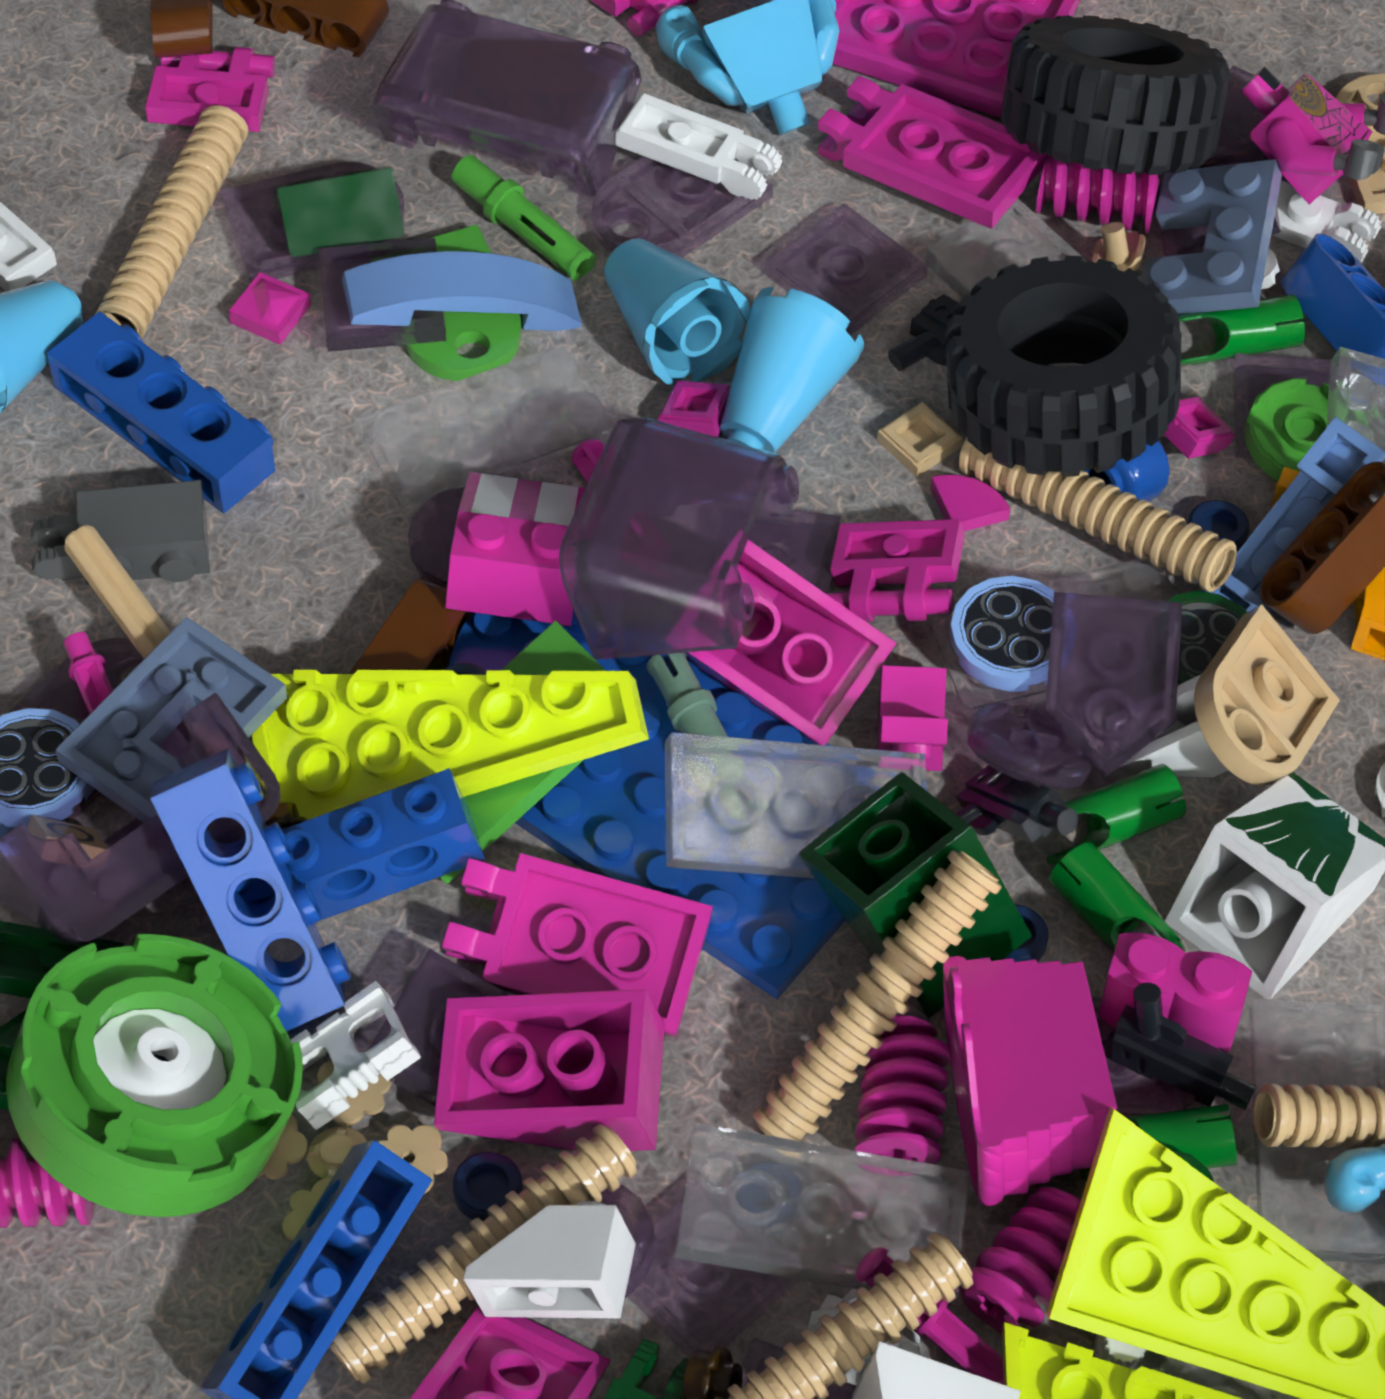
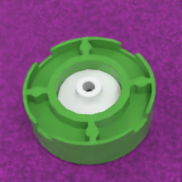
M137 934L133 946L115 947L96 952L95 943H91L67 955L43 977L36 987L26 1009L8 1063L6 1076L8 1107L14 1126L30 1154L46 1172L70 1191L100 1206L128 1215L150 1217L188 1215L214 1208L240 1194L256 1180L270 1161L295 1107L302 1084L303 1064L300 1043L295 1042L291 1044L289 1036L277 1016L282 1004L276 995L260 978L235 959L204 944L184 938L158 934Z

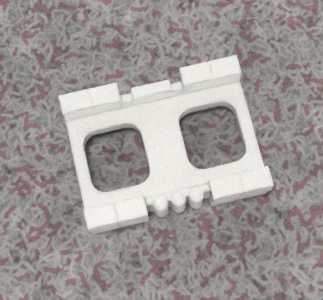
M374 981L361 990L360 993L348 999L344 1005L346 1012L342 1015L337 1012L316 1027V1033L311 1035L305 1029L290 1040L291 1044L295 1042L300 1043L303 1070L325 1056V1052L329 1053L334 1064L332 1075L313 1089L304 1092L301 1086L295 1104L297 1110L315 1130L348 1109L350 1105L346 1097L355 1098L358 1095L357 1089L361 1091L367 1090V1082L377 1083L379 1074L388 1081L421 1058L417 1048L410 1042L394 1010L396 1005L392 997L377 981ZM385 1014L391 1026L390 1034L369 1050L360 1052L354 1040L356 1030L359 1027L364 1029Z

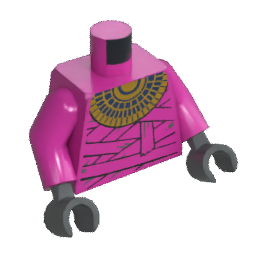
M1265 66L1240 90L1262 113L1249 132L1251 140L1269 160L1276 159L1281 174L1309 205L1341 175L1344 174L1354 180H1363L1379 170L1384 147L1378 143L1368 141L1373 132L1367 126H1373L1377 132L1385 135V94L1380 97L1377 110L1366 109L1365 103H1340L1310 75L1303 74L1287 89Z

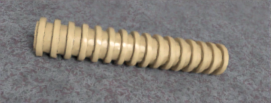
M211 105L204 108L199 121H197L186 141V146L183 147L179 158L165 181L166 184L161 188L159 197L153 203L152 210L146 216L145 223L141 226L138 236L134 239L131 249L127 252L124 262L112 280L110 289L107 290L103 297V302L96 310V314L101 311L118 325L126 324L138 333L141 339L147 331V326L154 317V312L157 311L161 304V299L168 290V285L173 281L175 272L179 269L182 259L187 254L189 246L202 225V220L206 217L209 207L214 202L222 182L227 177L229 169L236 159L235 157L240 152L242 144L249 134L245 120L238 113L220 105ZM119 317H125V318H127L130 322L124 321V320H122V319L119 318Z
M967 438L962 445L959 455V469L964 475L975 476L977 480L983 483H990L993 489L1006 491L1014 499L1022 498L1026 505L1037 506L1045 514L1053 513L1057 520L1062 522L1069 521L1071 526L1076 529L1085 528L1088 535L1093 537L1101 536L1105 543L1109 545L1117 544L1120 550L1127 553L1133 552L1136 558L1147 561L1150 559L1153 566L1157 568L1166 567L1168 573L1173 576H1181L1183 574L1186 582L1190 584L1199 583L1201 589L1206 592H1214L1227 581L1235 566L1236 545L1234 541L1229 539L1220 540L1218 534L1212 531H1205L1203 533L1200 525L1196 523L1187 524L1185 519L1179 515L1170 517L1168 510L1160 507L1154 509L1151 502L1147 500L1138 501L1134 494L1130 492L1122 493L1119 487L1112 484L1106 485L1101 478H1090L1084 470H1080L1079 476L1062 477V473L1057 471H1046L1045 476L1029 474L1023 466L1015 465L1011 469L997 463L992 458V452L986 455L982 454L967 441Z
M955 850L949 853L947 858L951 864L946 870L943 868L937 869L934 875L938 881L933 887L930 885L924 886L921 890V893L925 896L920 904L912 902L908 907L912 914L907 921L900 919L895 925L899 931L894 938L887 936L883 940L882 944L886 949L882 955L873 954L869 959L872 965L869 972L860 971L856 979L860 984L857 988L846 989L843 996L847 1001L843 1006H833L830 1010L831 1015L834 1017L831 1022H821L817 1027L820 1034L817 1040L809 1039L804 1045L807 1051L804 1057L796 1056L792 1060L791 1064L794 1071L791 1075L783 1073L778 1079L781 1085L778 1092L770 1090L765 1096L769 1104L765 1109L757 1107L752 1113L756 1120V1125L779 1145L790 1151L796 1150L800 1152L804 1149L806 1142L803 1137L806 1133L813 1135L819 1129V1125L816 1122L818 1117L826 1118L832 1112V1108L829 1105L831 1100H841L845 1095V1091L842 1088L844 1083H854L858 1078V1074L855 1071L859 1064L866 1066L870 1062L869 1050L872 1047L879 1049L884 1043L881 1037L882 1033L885 1030L892 1032L897 1026L894 1020L895 1016L898 1013L905 1015L909 1011L910 1006L907 1000L910 996L919 997L923 992L920 986L923 979L932 980L936 975L933 969L936 962L945 963L949 954L945 950L950 944L958 946L962 941V937L958 934L963 927L970 929L975 924V920L972 917L977 909L985 911L989 904L985 900L986 896L990 892L997 894L1002 887L998 883L999 879L962 851L958 853Z
M1264 1084L1254 1102L1253 1123L1260 1142L1266 1147H1276L1281 1143L1286 1147H1299L1303 1144L1307 1148L1319 1147L1321 1144L1326 1148H1337L1341 1145L1345 1148H1359L1361 1145L1363 1147H1378L1385 1144V1087L1381 1090L1377 1086H1366L1361 1089L1358 1086L1350 1085L1344 1086L1341 1089L1337 1085H1327L1323 1088L1318 1085H1304L1301 1088L1297 1084H1287L1283 1087H1280L1278 1084Z
M597 1124L592 1128L594 1136L591 1139L587 1140L585 1137H580L575 1141L576 1150L569 1153L567 1150H564L557 1155L559 1161L554 1167L550 1164L542 1166L540 1168L542 1176L537 1180H534L532 1177L522 1182L524 1190L519 1194L515 1191L507 1193L505 1195L507 1203L501 1208L496 1204L490 1206L487 1209L488 1218L484 1221L475 1218L469 1223L472 1230L464 1235L461 1231H458L452 1235L454 1244L448 1248L443 1245L435 1248L434 1253L436 1257L430 1262L426 1259L418 1261L416 1263L418 1271L412 1276L407 1272L401 1274L398 1277L400 1282L398 1287L394 1290L389 1286L384 1287L380 1291L383 1298L377 1303L368 1300L362 1304L365 1312L357 1318L355 1315L349 1314L345 1320L347 1326L337 1333L329 1347L355 1381L360 1380L361 1383L366 1384L371 1380L369 1371L377 1366L379 1369L384 1370L389 1366L387 1357L394 1352L399 1356L406 1353L407 1347L405 1344L412 1338L417 1342L425 1338L423 1330L430 1324L434 1328L443 1324L441 1316L447 1311L452 1314L461 1310L459 1302L465 1297L473 1301L475 1298L463 1280L466 1267L546 1206L576 1205L582 1201L601 1202L602 1191L608 1189L610 1192H614L620 1187L619 1178L623 1175L627 1178L635 1176L637 1174L636 1161L620 1137L609 1126L605 1127L603 1124Z
M932 1232L927 1236L929 1244L922 1249L915 1245L909 1250L911 1257L904 1263L902 1260L897 1259L891 1263L892 1273L888 1276L882 1273L874 1276L875 1286L869 1290L865 1287L857 1289L855 1291L857 1299L853 1303L849 1304L844 1300L837 1305L839 1313L831 1318L825 1314L819 1318L821 1325L819 1329L815 1332L809 1328L802 1331V1342L796 1346L791 1342L785 1344L782 1347L785 1355L778 1360L773 1356L768 1357L764 1361L767 1368L760 1374L755 1370H751L746 1374L749 1382L740 1388L736 1384L729 1387L730 1397L727 1399H813L815 1396L819 1399H825L829 1396L827 1390L829 1385L835 1382L838 1386H842L847 1382L846 1372L852 1368L856 1372H860L865 1368L863 1359L870 1354L873 1355L879 1341L885 1343L889 1340L892 1344L898 1343L902 1339L899 1333L902 1329L907 1327L910 1330H914L920 1325L917 1319L919 1316L925 1313L931 1317L938 1312L935 1305L937 1302L943 1299L945 1302L950 1303L956 1298L954 1289L958 1286L965 1289L972 1286L973 1279L971 1276H973V1273L955 1246L944 1235Z

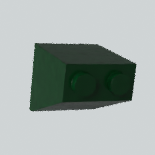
M902 771L798 852L804 864L871 956L875 953L882 955L886 949L882 944L883 940L887 936L894 938L899 931L895 927L896 923L900 919L907 921L912 914L908 907L912 902H917L918 904L922 902L925 896L921 893V890L925 885L932 887L935 885L938 879L934 873L938 868L945 870L948 868L951 862L947 856L952 850L958 853L962 851L979 862L999 879L998 883L1002 888L997 894L990 892L986 896L985 900L989 905L985 911L977 909L972 917L975 920V924L972 928L963 927L958 933L962 937L959 945L954 946L950 944L945 951L949 954V958L961 956L966 960L990 957L991 961L1003 960L1032 937L972 826ZM939 961L933 966L936 972L932 980L924 978L920 983L923 989L921 995L917 998L910 996L908 999L928 1019L944 1007L943 963Z

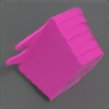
M961 956L948 958L943 963L947 1046L950 1047L952 1054L950 1068L961 1134L974 1192L978 1201L983 1206L997 1205L1003 1201L1004 1196L1028 1193V1185L1048 1183L1052 1176L1070 1174L1074 1169L1091 1167L1109 1108L1111 1107L1117 1111V1104L1083 961L1060 964V960L1037 963L1036 959L1014 962L1013 958L991 961L990 957L966 960Z

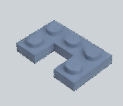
M1276 159L1187 169L1185 172L1180 173L1164 172L1156 210V217L1161 229L1170 230L1208 225L1202 253L1146 259L1143 277L1147 280V285L1153 283L1169 299V303L1176 310L1177 315L1258 307L1282 178Z
M186 617L55 749L57 758L64 767L152 830L159 833L164 825L150 799L153 784L163 777L188 767L159 747L165 738L197 708L245 742L287 699L286 686L270 673Z

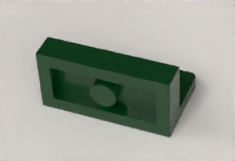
M382 166L273 186L277 210L281 211L288 251L293 257L401 238L404 235L392 167Z

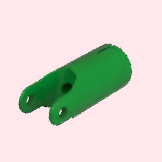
M1293 294L1259 300L1258 307L1178 315L1180 322L1199 318L1207 320L1213 327L1216 339L1214 349L1206 355L1181 359V365H1197L1300 347L1303 345L1305 337L1304 321L1281 323L1304 319L1300 303Z
M1158 764L1065 802V806L1075 810L1077 814L1085 813L1088 825L1087 835L1080 844L1048 856L1046 858L1049 864L1062 863L1060 860L1063 857L1058 858L1059 856H1065L1075 847L1086 842H1091L1099 850H1102L1183 818L1186 814L1185 798L1182 797L1184 794L1177 777L1166 764Z
M1086 842L1075 847L1060 860L1062 863H1057L1049 876V883L1113 952L1115 951L1119 934L1131 933L1143 921L1152 926L1163 939L1177 945L1184 952L1186 951L1184 944L1175 932L1093 843Z
M1228 1104L1126 1117L1172 1152L1177 1151L1191 1154L1207 1169L1237 1165L1234 1129ZM1091 1167L1080 1170V1176L1083 1180L1087 1181Z

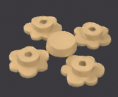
M332 1060L324 1063L317 1072L319 1084L332 1075L334 1071ZM379 1074L377 1083L367 1082V1090L361 1091L357 1089L358 1095L355 1098L347 1096L350 1107L333 1118V1121L340 1126L326 1129L318 1134L311 1142L309 1148L305 1136L297 1132L298 1123L293 1115L290 1116L270 1161L258 1176L260 1177L265 1174L267 1178L272 1180L281 1179L288 1172V1164L300 1162L307 1154L311 1170L320 1179V1181L314 1184L311 1192L308 1190H298L291 1196L290 1206L292 1211L282 1221L283 1233L289 1241L292 1242L352 1146L367 1142L359 1131L347 1126L357 1124L364 1114L376 1115L383 1110L385 1106L383 1094L390 1089L392 1078L387 1081ZM405 1125L393 1126L388 1131V1140L378 1142L405 1161H413L409 1164L433 1179L424 1193L426 1194L433 1187L434 1175L444 1172L448 1166L447 1155L440 1150L442 1146L440 1132L430 1125H421L412 1131Z

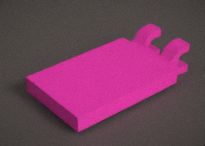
M860 75L848 87L847 97L858 102L848 112L847 116L829 108L818 121V130L829 134L818 146V154L832 161L843 159L844 168L990 229H993L1042 170L1045 159L1049 158L1048 154L1040 155L1029 150L1027 144L1017 143L1013 140L1011 134H1008L1003 124L904 84H901L894 93L881 89L875 82Z
M522 853L519 854L514 872L471 858L468 859L461 882L462 886L466 887L465 893L497 901V905L488 933L449 922L442 944V949L446 950V956L475 964H485L481 979L483 985L519 995L646 989L665 1024L664 1035L677 1037L713 914V906Z

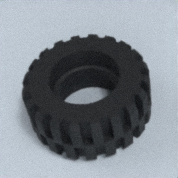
M1087 15L1083 17L1057 16L1055 19L1041 18L1037 19L1034 23L1029 22L1024 25L1012 40L1001 108V119L1013 140L1019 144H1027L1029 150L1040 155L1048 154L1053 156V159L1064 163L1073 162L1083 165L1084 168L1100 170V168L1115 170L1116 173L1125 174L1145 172L1147 175H1161L1164 171L1172 173L1185 172L1189 167L1195 169L1201 166L1216 151L1231 76L1229 66L1222 53L1217 48H1210L1209 43L1201 39L1189 38L1188 34L1162 29L1158 25L1129 22L1130 20L1104 19L1099 16Z
M1065 255V260L1049 261L1048 256L1031 259L1029 265L1018 267L1015 263L1000 269L996 278L991 279L987 276L978 282L970 291V295L966 294L953 310V317L947 324L945 338L948 404L952 410V420L957 429L967 437V441L984 455L992 452V458L997 463L1012 469L1015 465L1025 467L1027 473L1045 476L1046 471H1057L1062 473V477L1079 476L1080 470L1093 468L1096 473L1110 470L1115 466L1116 461L1124 459L1128 463L1140 456L1146 450V444L1153 446L1168 430V425L1176 417L1181 393L1182 333L1180 332V320L1176 310L1169 303V299L1153 283L1147 285V280L1130 268L1123 272L1118 270L1116 264L1111 261L1098 258L1096 263L1083 261L1082 256ZM1056 363H1076V364H1083V365L1071 366V367H1051V366H1044V365L1056 364Z

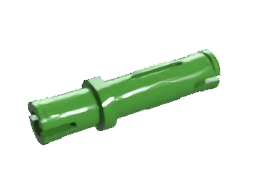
M467 155L457 163L453 169L451 180L483 207V213L490 221L495 224L501 221L528 243L532 249L540 253L575 282L595 267L597 256L560 226L557 221L549 217L524 196V189L516 181L511 179L504 180L473 155ZM534 223L556 242L555 245L532 228V224Z

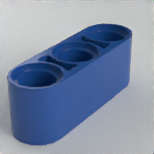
M1318 233L1280 280L1281 286L1288 295L1293 294L1296 296L1302 312L1348 365L1367 383L1385 391V290L1343 244L1328 235Z

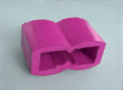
M1144 933L1119 934L1098 1016L1116 1028V1023L1125 1006L1134 1008V989L1141 983H1153L1161 990L1163 1017L1180 1024L1189 1035L1229 1053L1242 1014L1252 970L1243 963L1223 954L1207 951L1185 953L1172 942L1154 935Z

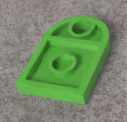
M473 225L368 255V263L402 255L428 252L492 253L478 225ZM414 310L409 326H395L407 353L416 365L431 375L453 381L476 380L498 372L513 359L521 343L520 314ZM467 343H479L488 349L483 356L478 358H465L456 352L459 347Z

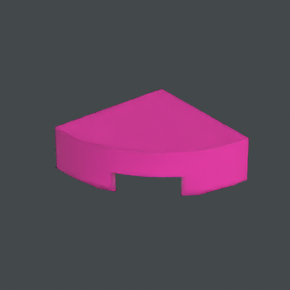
M939 475L931 478L930 489L944 519H960L963 531L1009 520L1010 507L995 489L986 483L960 475Z

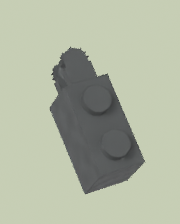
M201 480L77 491V513L59 514L44 518L39 517V520H34L33 528H31V540L38 547H44L40 551H35L34 559H32V571L39 578H45V580L84 577L64 548L66 536L83 525H91L97 530L132 580L163 578L171 582H182L192 578L195 574L210 573L207 517Z

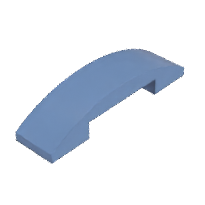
M457 251L418 253L367 263L344 271L342 277L351 324L409 326L414 310L520 314L523 330L563 331L580 328L582 325L572 283L569 278L545 266L510 256Z
M1335 416L1297 465L1300 473L1237 552L1235 566L1227 581L1214 592L1208 593L1222 595L1242 606L1247 612L1262 604L1271 614L1274 610L1264 604L1260 597V584L1267 570L1352 475L1368 463L1383 462L1385 451Z

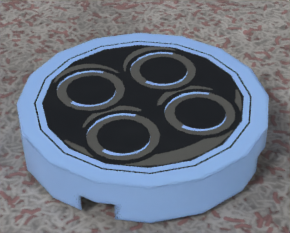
M1018 576L989 578L966 591L955 604L949 640L951 648H954V652L959 657V665L967 675L990 688L1019 692L1029 690L1030 685L1039 684L1045 681L1044 685L1058 679L1071 663L1077 626L1072 609L1058 592L1037 580Z
M26 708L0 716L1 824L12 828H27L31 814L63 821L74 813L73 807L79 804L83 797L86 802L94 787L60 764L55 751L80 725L75 719L52 709Z

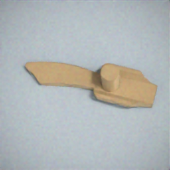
M1112 222L1102 226V238L1096 241L1092 263H1096L1099 258L1114 262L1118 270L1123 272L1128 268L1137 271L1143 259L1146 244L1145 236L1138 234L1137 231L1125 232L1124 224L1121 222Z

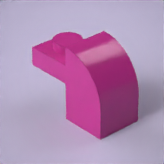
M884 665L880 667L878 768L942 771L943 745H947L948 719L945 718L947 668Z

